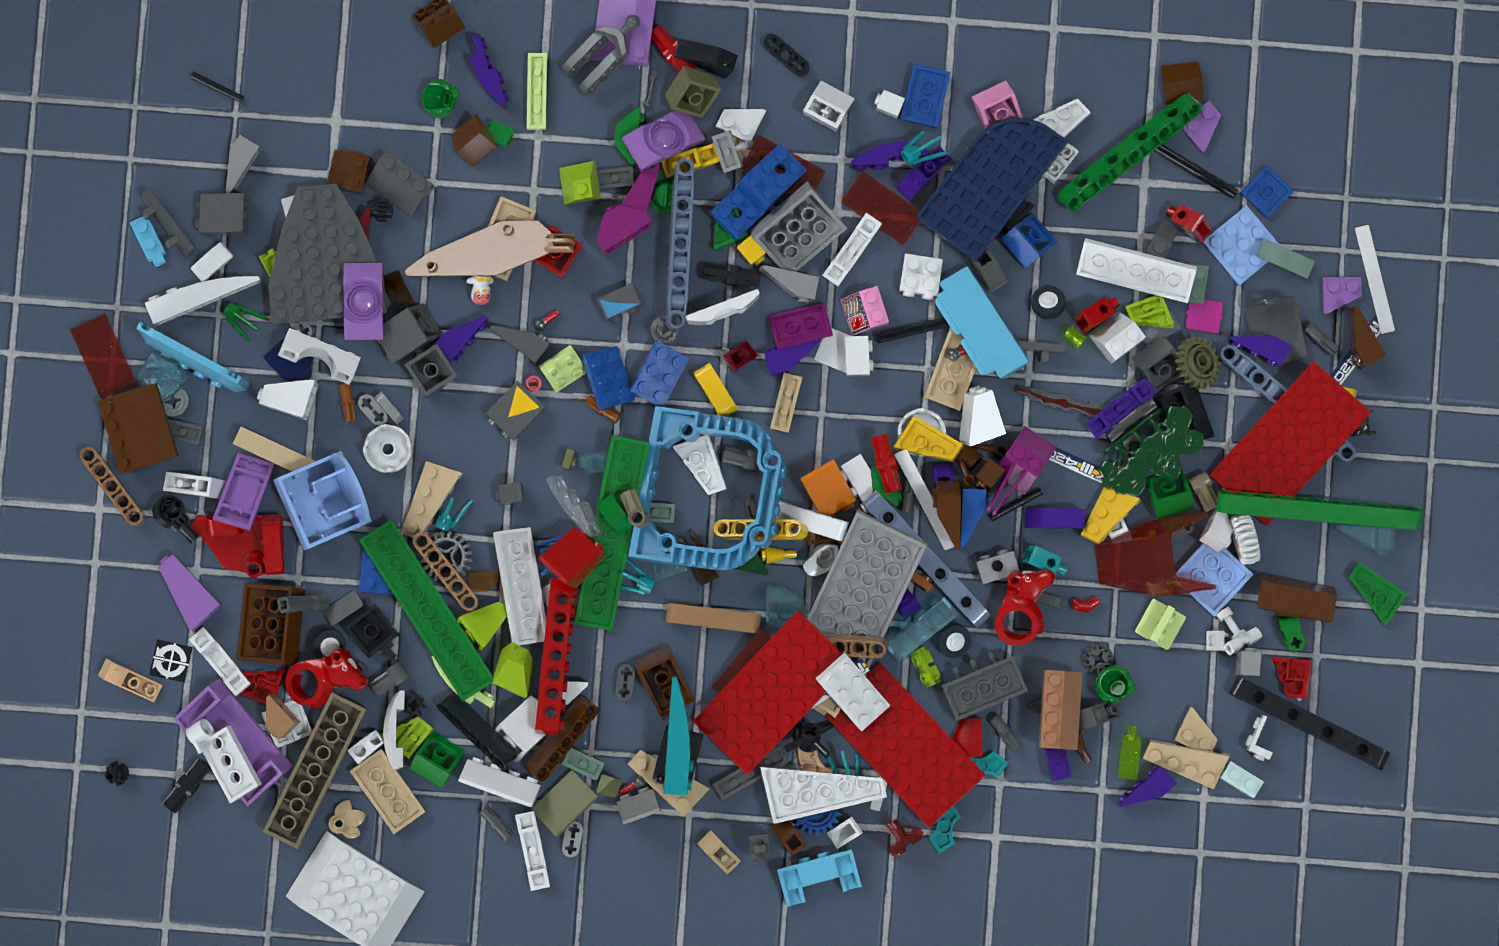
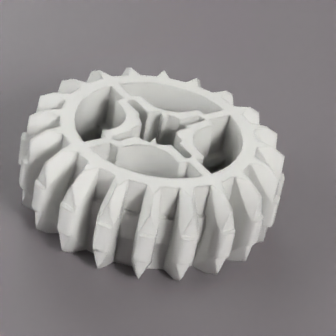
M1236 514L1230 519L1234 530L1232 539L1239 561L1243 565L1259 561L1261 556L1253 520H1251L1250 515Z

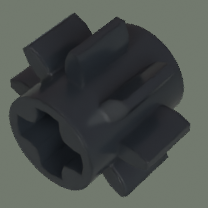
M379 198V203H373V217H377L378 222H387V218H392L393 204H389L388 199Z
M415 694L414 698L407 696L409 701L404 703V706H407V710L404 713L412 712V718L415 717V713L422 716V708H427L422 704L425 698L419 700L418 694ZM417 700V704H420V707L413 711L410 703H414Z
M114 761L106 767L105 778L109 783H116V786H119L128 780L129 769L124 763L119 764L118 761Z

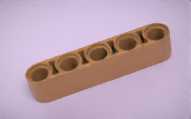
M91 447L83 448L80 452V459L125 520L130 525L141 526L145 522L146 516L125 486L96 449ZM89 451L94 453L92 461L86 460V454ZM104 466L106 473L104 476L99 477L97 470L99 467ZM111 482L117 483V489L114 492H110L108 489ZM123 497H127L129 500L126 507H121L120 500ZM138 512L140 519L134 523L131 520V516L133 513Z
M416 534L413 539L415 548L461 607L467 611L476 610L479 606L477 596L427 534ZM423 536L426 537L427 545L419 547L417 544L418 539ZM432 552H438L439 560L437 562L430 561L429 556ZM444 567L451 569L449 577L445 578L441 575V570ZM456 582L463 584V590L459 593L453 590V585ZM468 597H473L475 600V605L471 608L465 606V600Z
M668 603L666 622L759 634L761 615Z
M824 634L836 647V642H842L845 648L838 649L848 657L881 658L889 647L887 639L880 636ZM861 643L864 649H857L855 644ZM880 644L883 647V651L876 650L874 645Z

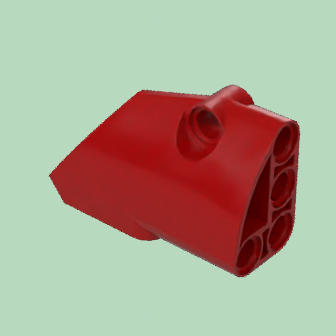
M214 514L198 515L191 524L209 546L224 569L244 572L251 578H257L265 574H284L285 549L282 514L257 515L250 531L213 520ZM256 564L259 566V569L254 570L250 565Z

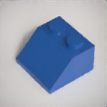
M1033 213L1013 227L1001 239L1025 268L1058 242Z

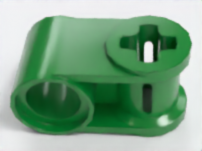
M1294 617L1277 619L1278 627L1287 650L1293 653L1302 650L1305 640L1299 619ZM1293 638L1295 641H1299L1297 648L1291 645Z

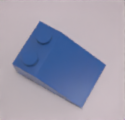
M962 489L960 549L965 547L984 513L985 507L989 506V494H986V490Z

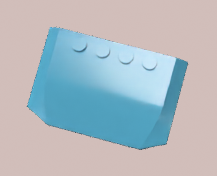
M139 322L136 329L141 333L147 345L161 352V357L168 361L171 358L178 361L176 365L185 370L188 367L193 369V374L201 379H204L206 376L211 379L210 383L218 388L224 386L233 392L248 389L250 383L239 375Z

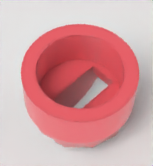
M537 376L528 377L525 381L526 389L531 392L537 391L541 387V380ZM536 382V386H529L528 384Z

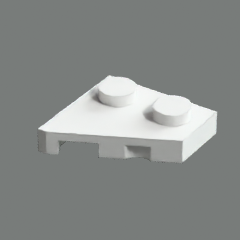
M724 109L716 124V128L724 132L731 130L734 137L744 142L752 140L766 110Z

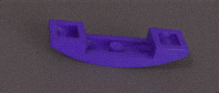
M1144 377L1087 421L1085 425L1097 439L1154 395L1156 390Z

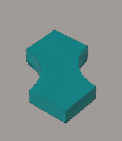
M994 751L984 758L969 757L984 774H990L998 778L1009 763Z
M954 806L937 821L934 833L928 837L938 854L955 844L952 830L954 824L961 816Z

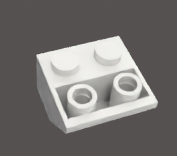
M820 81L805 106L803 115L837 132L855 98Z

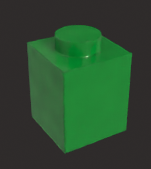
M495 120L491 124L488 123L486 128L496 144L507 149L515 134L514 129Z

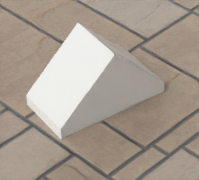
M851 816L833 830L827 832V835L838 849L863 832Z

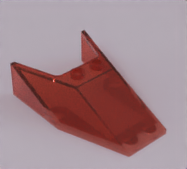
M1203 512L1149 520L1128 530L1129 532L1096 545L1095 553L1099 584L1158 597L1217 590L1214 584L1186 579L1176 575L1171 541L1173 532L1202 518H1208V513Z

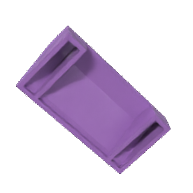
M599 0L595 32L602 26L620 30L625 25V20L629 15H636L640 19L639 27L631 29L625 35L629 54L625 57L622 64L648 67L656 0ZM608 39L591 60L603 61L616 49L615 45Z
M221 679L208 685L174 718L185 733L187 728L201 719L208 720L215 733L230 725L262 783V785L240 798L247 807L294 767ZM217 738L216 745L219 748H221L222 743L220 739ZM226 755L225 762L230 765L231 759ZM235 772L234 778L237 782H239L240 776L237 772Z

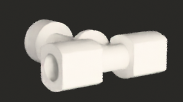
M1230 607L1223 609L1216 615L1220 622H1226L1234 634L1231 637L1232 640L1224 645L1228 655L1240 651L1245 644L1249 646L1262 637L1257 627L1247 632L1244 629L1240 630L1231 617L1233 612Z

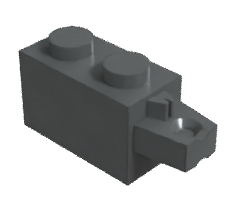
M768 833L749 835L751 859H755L756 863L767 862V858L771 857Z

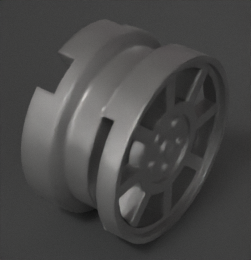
M661 316L652 323L651 333L655 340L663 344H669L676 339L678 329H670L666 324V316ZM671 318L672 324L677 325L676 322Z

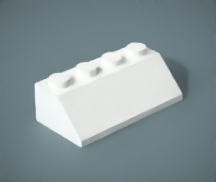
M473 757L472 760L467 759L458 780L459 782L528 807H534L541 787L540 784H537V779L527 777V779L520 778V773L512 770L506 773L501 771L495 764L491 763V766L484 765V760Z

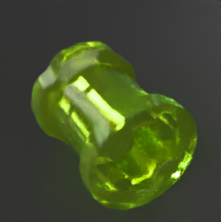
M1072 325L1063 335L1062 339L1068 340L1074 345V349L1077 350L1087 336L1081 335L1074 329L1075 326Z

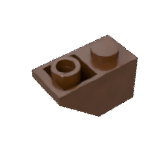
M989 459L975 476L974 480L976 483L974 485L978 489L988 492L1005 470L992 459Z
M789 820L775 824L771 822L769 824L791 856L807 845Z

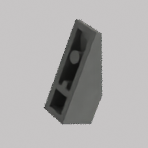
M494 325L490 327L492 332L535 364L539 362L550 347L547 343L549 340L541 333L537 336L532 332Z

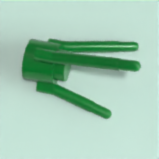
M231 302L225 308L223 315L227 317L226 321L232 324L245 340L249 338L236 322L241 320L255 331H259V328L242 316V311L266 321L269 320L268 317L247 309L239 303L235 305Z

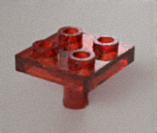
M897 819L892 822L896 829L891 823L887 825V828H889L897 840L887 850L892 856L896 854L899 857L907 851L905 848L910 843L915 845L922 840L921 835L924 833L919 826L906 833Z

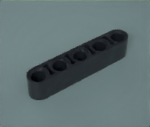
M450 692L437 704L438 710L500 769L504 770L518 757L517 751L465 701L462 702L459 695L455 692Z

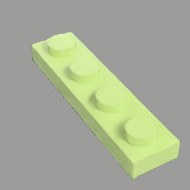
M528 53L527 130H546L547 53Z

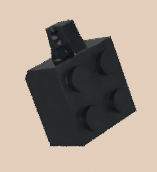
M374 604L344 627L369 659L377 653L380 656L384 653L390 661L397 656L391 647L394 646L392 641L399 637L400 634L377 604Z

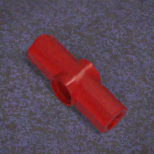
M661 24L652 30L651 40L660 49V53L665 60L672 64L678 73L683 66L697 70L694 65L674 57L678 42L671 38Z
M882 434L871 437L876 455L875 462L878 473L882 478L885 494L902 490L897 473L898 467L895 455L892 453L888 435Z

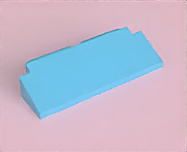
M969 266L939 282L944 291L937 294L938 298H936L935 304L953 332L963 335L964 338L961 340V344L980 374L991 375L996 372L999 378L1006 379L1030 362Z

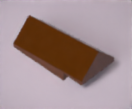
M1259 574L1257 609L1275 611V615L1333 622L1337 600L1335 587L1268 574Z

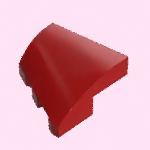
M1272 657V661L1278 671V677L1284 686L1286 697L1309 699L1312 660Z
M285 670L243 673L251 684L239 696L266 706V697L271 694H278Z
M981 718L961 719L953 735V741L968 757H983Z

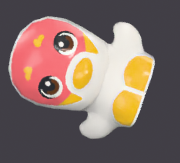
M473 276L466 280L468 284H473L471 299L475 304L484 305L490 301L489 284L493 283L491 276Z

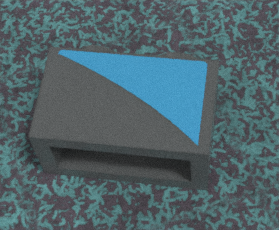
M632 283L597 299L606 321L611 320L612 323L622 319L621 315L625 313L631 315L638 312L639 307L642 306Z

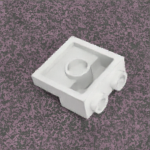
M905 254L899 292H903V296L914 297V294L922 295V299L933 300V297L937 298L943 259Z

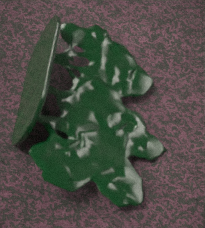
M1170 406L1166 419L1164 421H1157L1155 418L1163 411V408H1160L1105 450L1102 456L1108 455L1115 449L1118 450L1116 460H1105L1100 464V471L1104 476L1101 484L1108 489L1113 488L1117 494L1140 496L1146 486V472L1152 470L1156 476L1168 474L1169 477L1178 478L1182 468L1178 459L1179 455H1193L1204 447V434L1197 430L1189 429L1193 415L1187 406ZM1151 422L1154 429L1153 434L1142 436L1138 431ZM1164 425L1166 430H1163L1160 426ZM1135 435L1140 441V446L1134 451L1125 450L1123 443ZM1131 453L1133 457H1128L1127 454ZM1123 454L1127 459V463L1124 467L1121 466L1120 460L1124 458L1122 456ZM1116 462H1118L1117 468L1114 466Z

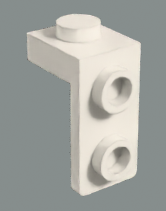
M1265 715L1256 718L1253 725L1255 731L1253 735L1248 736L1245 743L1248 746L1246 750L1253 753L1254 758L1263 762L1264 759L1270 760L1273 753L1255 745L1267 719Z

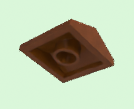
M1199 61L1161 66L1165 104L1175 102L1184 94H1190L1196 100L1203 99V84Z
M477 114L452 134L456 153L471 166H475L498 146Z

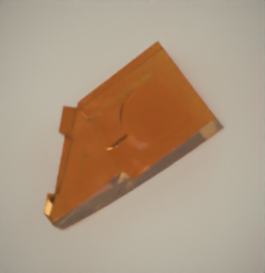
M500 571L467 573V583L473 592H488L501 578Z

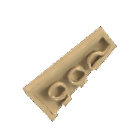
M426 461L401 534L414 538L418 533H425L463 473Z

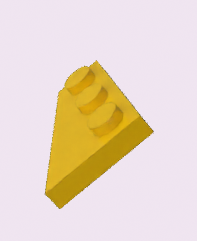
M913 416L894 445L896 450L903 451L907 449L910 453L951 462L955 460L963 447L962 443L916 416Z
M1104 486L1081 533V537L1100 544L1115 528L1116 524L1122 518H1125L1129 514L1128 512L1141 501L1140 498L1129 494H1117L1113 488L1108 489Z

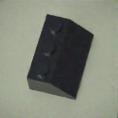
M1190 384L1154 397L1158 408H1163V411L1160 413L1162 421L1166 419L1170 406L1182 407L1186 405L1193 415L1189 429L1203 433V441L1215 437L1201 395L1196 387L1191 388Z

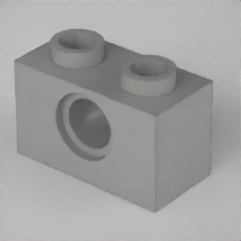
M1008 549L997 552L998 556L990 558V554L979 557L976 567L982 585L1007 578L1013 570L1019 571L1014 551L1009 552ZM994 561L1001 562V571L997 572L992 569Z
M1242 648V651L1237 652L1236 675L1260 676L1261 653L1256 652V648Z

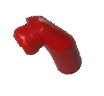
M1096 596L1088 602L1080 601L1079 598H1075L1071 602L1073 609L1081 613H1089L1101 604Z

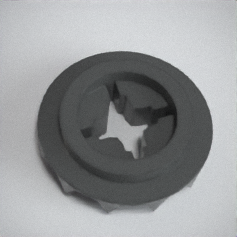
M1103 644L1090 645L1084 651L1082 658L1084 667L1093 674H1099L1104 668L1112 666L1114 659L1112 651ZM1102 651L1101 658L1106 663L1099 662L1094 667L1095 659L1090 655L1098 656Z

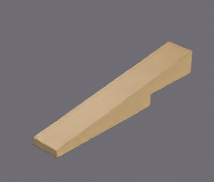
M240 427L233 442L234 445L290 471H295L316 462L243 427Z

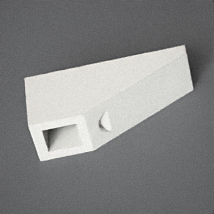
M861 454L841 466V473L845 481L849 480L852 487L850 490L854 497L857 498L859 496L863 503L873 493L871 470ZM861 503L860 506L863 509L864 513H869L868 510Z

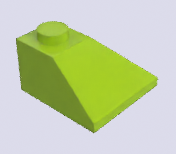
M596 161L559 168L565 206L601 199Z
M513 642L500 651L492 683L523 698H527L536 665L529 650Z

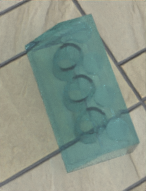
M938 596L929 603L932 607L927 611L923 608L914 615L916 619L910 623L908 620L899 627L901 631L895 635L893 632L885 638L889 643L888 652L897 663L959 615L958 611L945 597L940 599Z

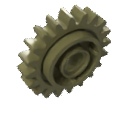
M1193 336L1182 341V345L1178 346L1179 352L1175 353L1179 357V359L1175 360V363L1179 364L1176 370H1181L1182 372L1179 377H1185L1184 383L1190 382V387H1196L1197 390L1214 385L1215 380L1219 379L1217 374L1221 373L1217 366L1222 365V363L1217 362V359L1220 358V355H1215L1217 348L1212 349V342L1207 343V338L1201 339L1200 336Z

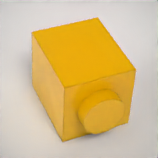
M752 235L737 246L738 252L751 267L754 264L758 266L765 260L766 252L753 239Z

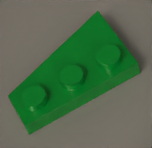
M1361 562L1357 563L1348 577L1378 618L1387 626L1407 596V593Z

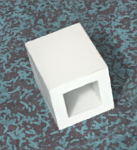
M884 90L882 95L878 93L874 104L877 105L876 111L897 119L905 98Z

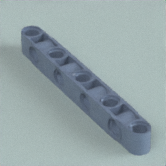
M687 158L679 160L675 165L672 187L666 324L673 330H677L685 324L688 301L694 164ZM680 164L688 165L689 171L687 173L682 172ZM678 202H684L687 205V209L685 211L680 210L677 206ZM680 239L684 242L685 246L683 249L676 247V240ZM678 277L682 280L683 284L681 287L674 285V278ZM675 315L680 318L679 325L672 324V316Z
M1227 345L1220 350V361L1271 405L1287 390L1233 345ZM1225 350L1232 351V359L1225 358ZM1255 374L1262 377L1261 384L1254 382L1253 376ZM1346 440L1333 456L1339 461L1346 463L1355 458L1356 449ZM1344 448L1350 451L1351 455L1349 458L1342 456Z
M874 491L862 503L868 512L881 522H884L883 515L886 512H890L892 520L886 524L923 541L877 491ZM927 545L918 566L972 625L978 628L991 616L990 613ZM941 568L944 571V576L937 579L935 571ZM967 596L970 603L968 606L963 607L961 599Z

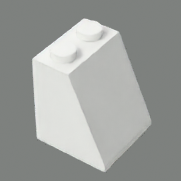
M1119 311L1088 334L1111 365L1146 338L1136 323Z
M314 380L268 384L259 390L257 399L260 400L259 404L264 407L307 420L319 384Z
M980 386L970 388V392L964 394L960 443L973 446L1006 434L993 391Z
M532 695L495 729L517 751L518 757L514 760L516 763L547 735L535 733L538 699ZM550 712L545 714L548 718L554 717Z

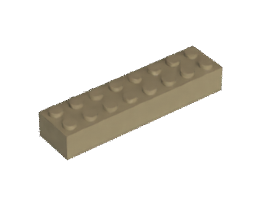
M331 692L263 830L264 833L296 849L301 847L347 754V750H349L368 712L367 708Z

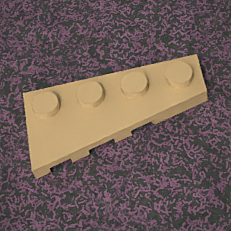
M1150 740L1143 755V759L1211 789L1215 788L1230 757V754L1227 753L1220 754L1206 749L1205 751L1194 749V747H1182L1157 740Z
M640 750L628 765L684 817L710 788L692 779V791H688L687 796L664 794V784L657 783L653 779L657 759Z

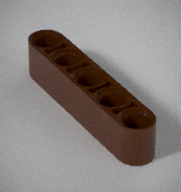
M579 697L562 717L564 719L563 730H559V735H548L526 764L527 772L538 781L546 780L597 716L598 707L586 697Z

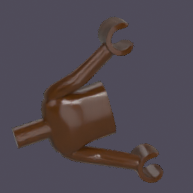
M981 443L973 446L963 444L954 461L963 473L962 487L964 489H969V483L973 485L975 481L974 477L969 475L967 468L970 471L973 470L984 457L976 449L994 453V458L1000 460V453L1002 455L1006 454L1004 446L999 445L995 448Z

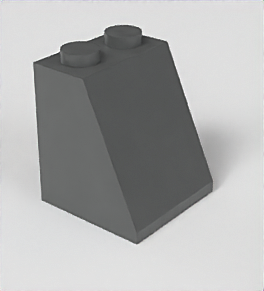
M244 193L201 194L200 199L197 200V211H200V218L196 219V230H199L201 235L247 236L249 198Z
M424 303L408 307L384 323L383 340L377 341L384 348L388 360L394 364L403 361L437 341L443 334Z

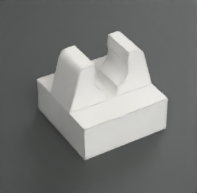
M1206 631V650H1224V637H1229V635L1224 631Z

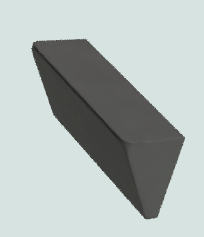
M353 590L329 606L327 610H323V613L331 626L334 627L363 608L365 604L357 592Z

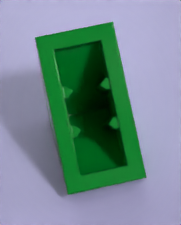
M612 493L596 504L605 520L618 535H621L633 526L628 520L627 513Z

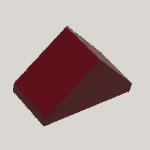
M748 341L723 355V359L734 374L758 357Z

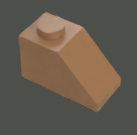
M276 694L268 695L266 697V726L273 737L278 739L285 738L301 721Z

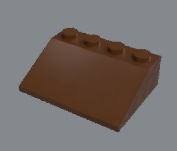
M157 383L98 401L120 475L134 473L179 456Z
M258 584L244 585L237 660L294 665L298 662L303 611L281 613L278 610L277 602L280 597L304 596L305 589Z

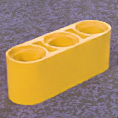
M710 363L693 372L719 416L727 417L738 410Z

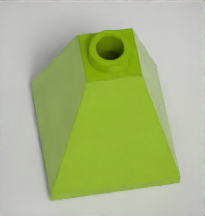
M496 602L458 618L457 622L478 654L483 651L506 619L505 602Z

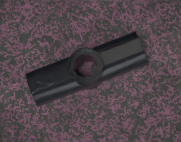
M705 263L702 280L722 282V284L730 286L745 285L759 287L761 271L742 268L738 265L725 264L724 266Z
M198 758L187 773H184L174 785L175 788L162 804L176 814L185 801L191 798L197 791L200 782L211 770L210 765Z

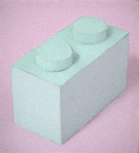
M1231 761L1227 762L1219 777L1250 798H1255L1264 781Z

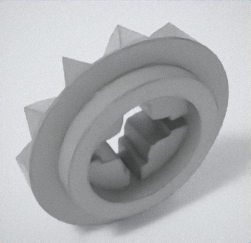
M168 386L160 392L166 415L178 416L184 413L188 407L189 400L186 391L178 386ZM172 393L176 399H181V401L176 402L175 409L172 404L165 403L171 400Z

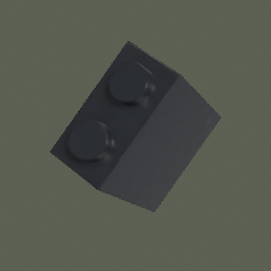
M667 724L653 774V779L660 784H664L669 728ZM690 731V760H694L693 772L689 771V779H693L704 735Z

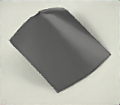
M1295 296L1268 298L1245 306V316L1251 336H1276L1292 345L1283 364L1307 356L1298 303ZM1274 302V305L1269 306L1267 303ZM1262 355L1259 358L1256 357V362L1259 366L1271 365L1266 362V357Z

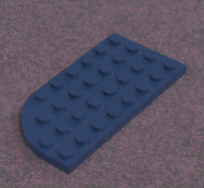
M1008 119L989 126L976 137L916 215V220L978 262L1065 149L1069 141L1047 125L1031 119Z

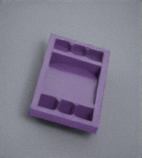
M673 111L655 122L637 128L622 138L640 171L706 140L693 117L680 111Z
M344 263L345 340H383V263Z
M238 453L213 520L250 531L257 517L263 496L268 488L274 463Z

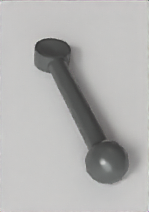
M656 70L651 72L652 80L647 101L644 103V108L646 109L651 107L650 100L655 79L659 75Z

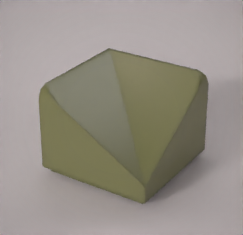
M602 774L596 793L616 798L622 780Z

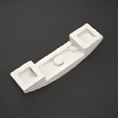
M866 213L822 276L839 286L882 223Z
M204 627L189 639L235 696L239 695L251 684L231 657Z
M402 690L395 693L385 714L383 727L385 751L393 770L403 767V748H396L397 713L404 710L405 691Z
M531 811L517 814L515 818L523 848L530 889L533 891L550 887L535 813Z

